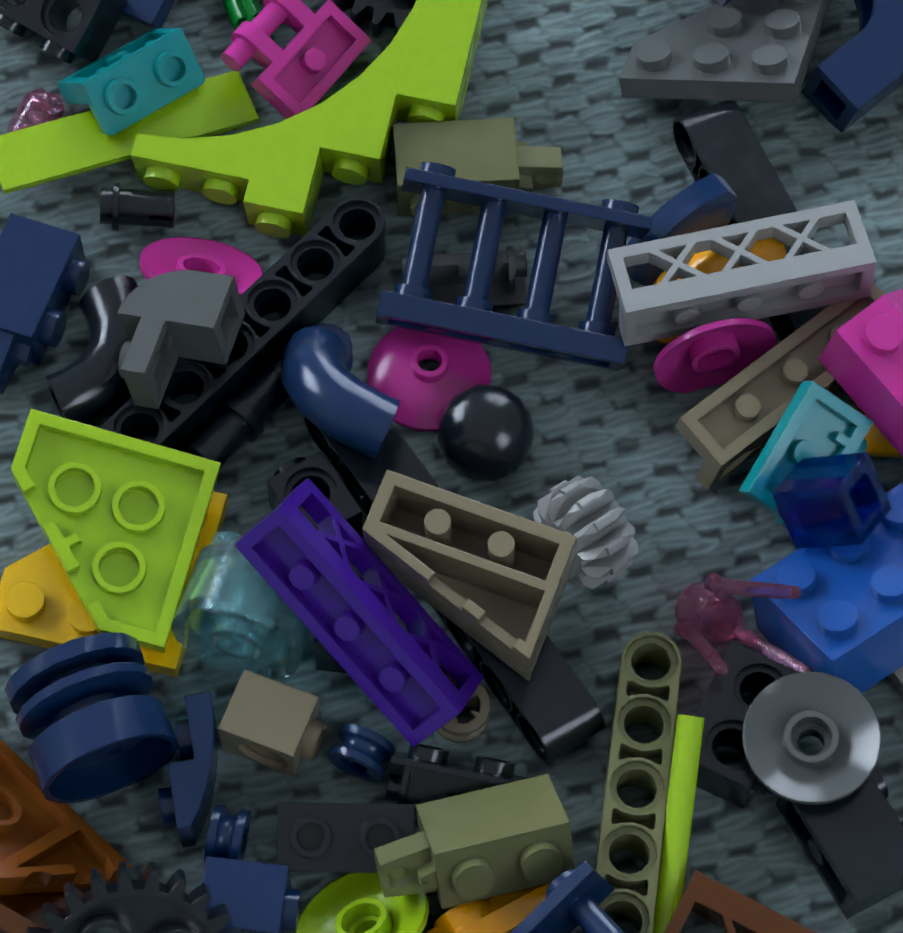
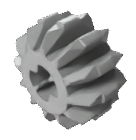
M578 475L568 482L564 480L548 490L549 494L538 500V507L533 511L535 522L577 536L575 563L569 576L573 584L580 588L586 586L593 590L602 583L606 585L623 574L624 569L633 564V558L639 553L638 544L633 538L635 527L628 522L625 516L626 508L620 507L615 501L613 491L603 489L597 479L592 476L583 478Z

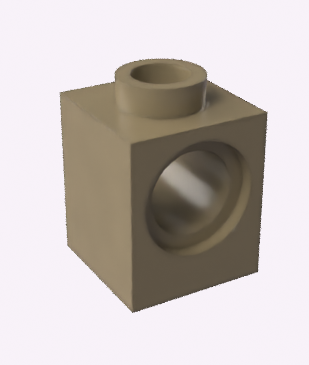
M244 669L219 724L218 732L222 750L296 777L304 758L310 761L316 759L326 735L327 723L320 721L321 714L318 696Z

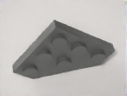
M731 0L724 7L719 3L712 5L633 43L619 77L622 97L797 103L831 0Z

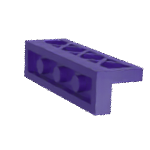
M309 478L299 484L276 509L252 527L234 544L412 747L460 714L483 680L484 676ZM300 505L317 523L319 530L298 509ZM349 562L362 574L364 581L351 569ZM394 612L406 624L408 632L396 620ZM439 663L457 682L456 686L440 670Z

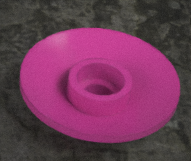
M174 237L155 241L143 249L139 261L141 273L147 280L163 273L178 270H195L233 276L239 295L244 293L263 275L260 265L245 252L230 245L203 238Z
M733 318L710 322L680 335L666 345L655 359L653 365L654 374L657 382L663 388L678 393H690L704 387L725 384L778 344L777 338L771 326L756 319Z
M397 327L386 334L374 348L368 363L367 381L370 386L401 400L393 418L395 423L417 431H439L440 418L448 402L456 394L477 384L490 385L491 367L488 356L479 343ZM423 360H436L439 362L440 367L434 371H425L418 364Z

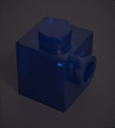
M868 452L803 458L771 493L777 505L779 515L784 521L796 549L861 545L892 509Z

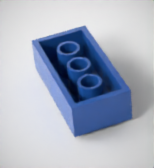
M903 483L750 580L757 628L800 672L827 673L847 681L863 693L903 666Z

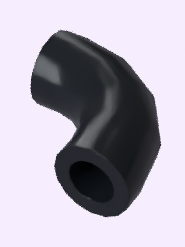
M123 275L104 279L93 285L80 299V308L87 321L90 333L88 346L78 360L62 370L45 376L50 394L61 417L92 425L121 406L130 393L125 380L120 377L118 370L120 351L128 339L117 312L126 297L138 287L134 278Z

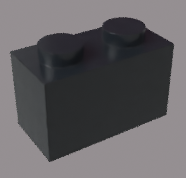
M874 767L869 778L852 794L835 802L808 805L795 803L782 797H778L776 802L777 808L846 919L903 889V820H899L886 800L889 797L888 788L876 767Z

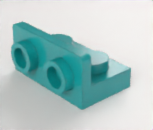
M153 28L56 83L67 104L89 105L103 134L115 135L202 85L205 82V76L182 28Z
M802 381L739 491L778 516L776 522L786 529L810 532L813 526L819 525L832 510L835 503V494L833 492L845 471L851 470L862 458L867 447L865 436L874 421L816 382Z

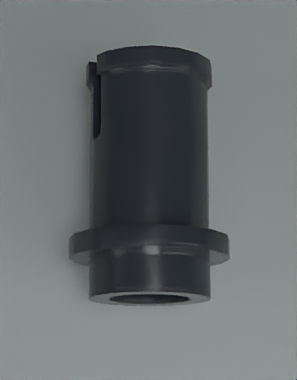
M114 182L113 188L102 187L100 224H112V230H119V224L174 228L175 190L121 189L120 182Z

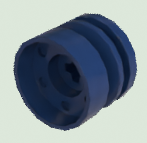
M99 633L76 638L46 650L27 661L11 675L5 687V692L13 712L18 714L16 721L22 736L34 740L28 750V754L46 800L62 804L79 803L100 798L138 783L156 773L173 758L179 747L161 700L149 695L154 684L148 667L143 666L145 661L136 638L125 633Z

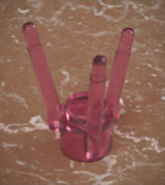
M712 572L708 574L705 582L692 583L679 596L675 607V617L678 623L674 627V632L676 635L689 641L718 675L725 676L729 671V667L710 643L725 642L731 639H735L754 651L798 672H813L810 666L801 662L796 657L742 627L743 612L738 601L732 596L798 599L802 593L798 586L730 580Z

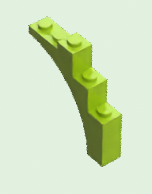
M416 0L414 7L392 42L359 77L322 103L279 123L234 135L197 138H175L137 133L131 158L138 179L155 190L169 191V189H173L177 192L180 188L200 192L207 199L220 204L231 205L237 203V200L243 201L248 224L255 225V229L264 235L274 238H288L291 233L306 235L309 231L324 172L331 173L334 178L347 184L361 185L366 183V181L382 184L393 144V124H398V120L407 121L408 123L460 120L488 0Z

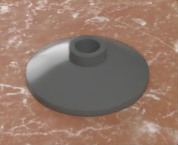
M798 672L775 680L756 696L744 720L743 749L752 772L771 792L795 803L808 805L826 804L852 794L869 778L877 763L880 752V726L869 701L853 685L827 673ZM806 736H813L822 742L823 749L818 754L808 755L799 749L798 742Z

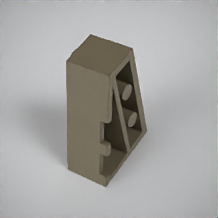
M387 470L362 528L366 544L399 581L529 681L575 563L577 536Z

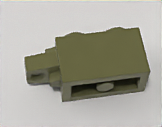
M514 117L393 124V158L398 216H416L420 194L401 190L406 167L419 169L420 162H434L456 169L455 177L528 192L561 187L564 173L561 147L529 146L528 142L516 141ZM444 199L441 217L446 213L473 212L479 216L481 207Z
M549 774L417 804L416 811L420 832L374 848L377 874L385 898L436 892L442 909L552 883L563 872L575 869L570 821Z

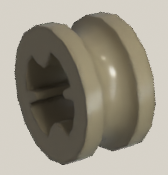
M453 678L449 679L455 686L457 685ZM479 684L466 706L477 705L479 712L471 710L469 722L458 723L457 717H454L436 730V732L444 739L454 743H467L477 739L486 730L490 719V698L485 688Z

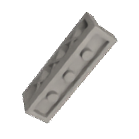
M855 200L607 250V262L619 299L618 326L624 347L679 336L698 326L714 321L733 318L758 320L870 297L877 263ZM844 223L852 245L830 249L811 238L818 228ZM774 238L791 247L783 259L766 261L749 251L756 241ZM709 250L729 259L722 271L705 274L687 265L695 253ZM650 263L667 272L659 284L632 289L626 267Z

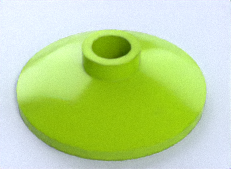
M350 873L330 883L314 896L299 918L296 933H422L429 915V901L426 893L385 898L377 873Z

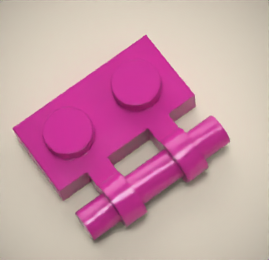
M263 0L264 8L251 22L244 21L231 35L232 43L221 55L224 64L233 71H240L249 59L256 60L264 70L251 86L285 119L314 107L372 41L331 0H327L315 14L302 2L303 0ZM281 24H287L297 34L282 49L270 36Z

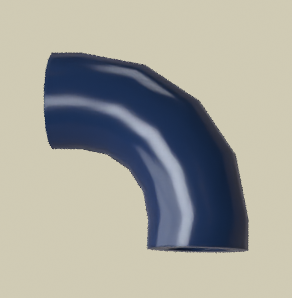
M319 326L302 328L293 334L284 349L281 379L285 391L298 411L323 433L354 451L375 460L401 400L361 381L346 368L348 358L346 347L337 334L328 328Z

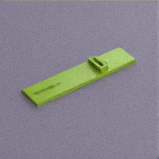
M239 71L227 72L206 78L202 85L115 135L103 134L92 110L0 135V186L5 195L132 159L131 152L137 133L175 138L210 137L258 122L259 117Z

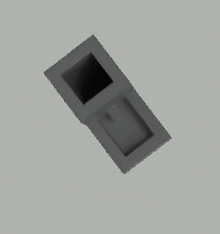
M195 270L171 271L145 281L126 297L117 312L128 339L120 351L118 370L120 377L125 380L134 405L159 409L179 357L227 364L245 316L233 276Z

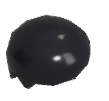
M477 384L456 394L448 402L440 418L438 442L446 462L469 479L495 481L506 477L509 473H514L525 461L534 436L532 416L522 399L503 386Z

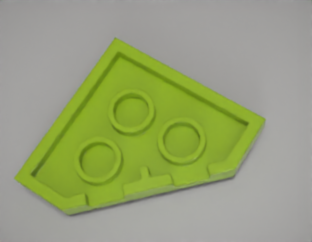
M31 408L11 466V474L98 633H125L136 638L140 647L164 653L218 479L221 463Z

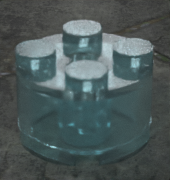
M220 531L215 534L212 543L204 547L198 554L172 622V631L176 640L185 648L188 638L203 648L199 659L221 671L241 676L245 669L270 679L274 669L286 668L285 677L294 674L302 659L311 633L310 630L234 546L242 535L230 531Z

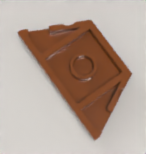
M0 739V896L64 891L63 885L67 882L73 884L79 890H91V869L96 868L108 884L116 882L119 862L125 861L129 870L132 868L67 803L59 804L46 800L36 773Z

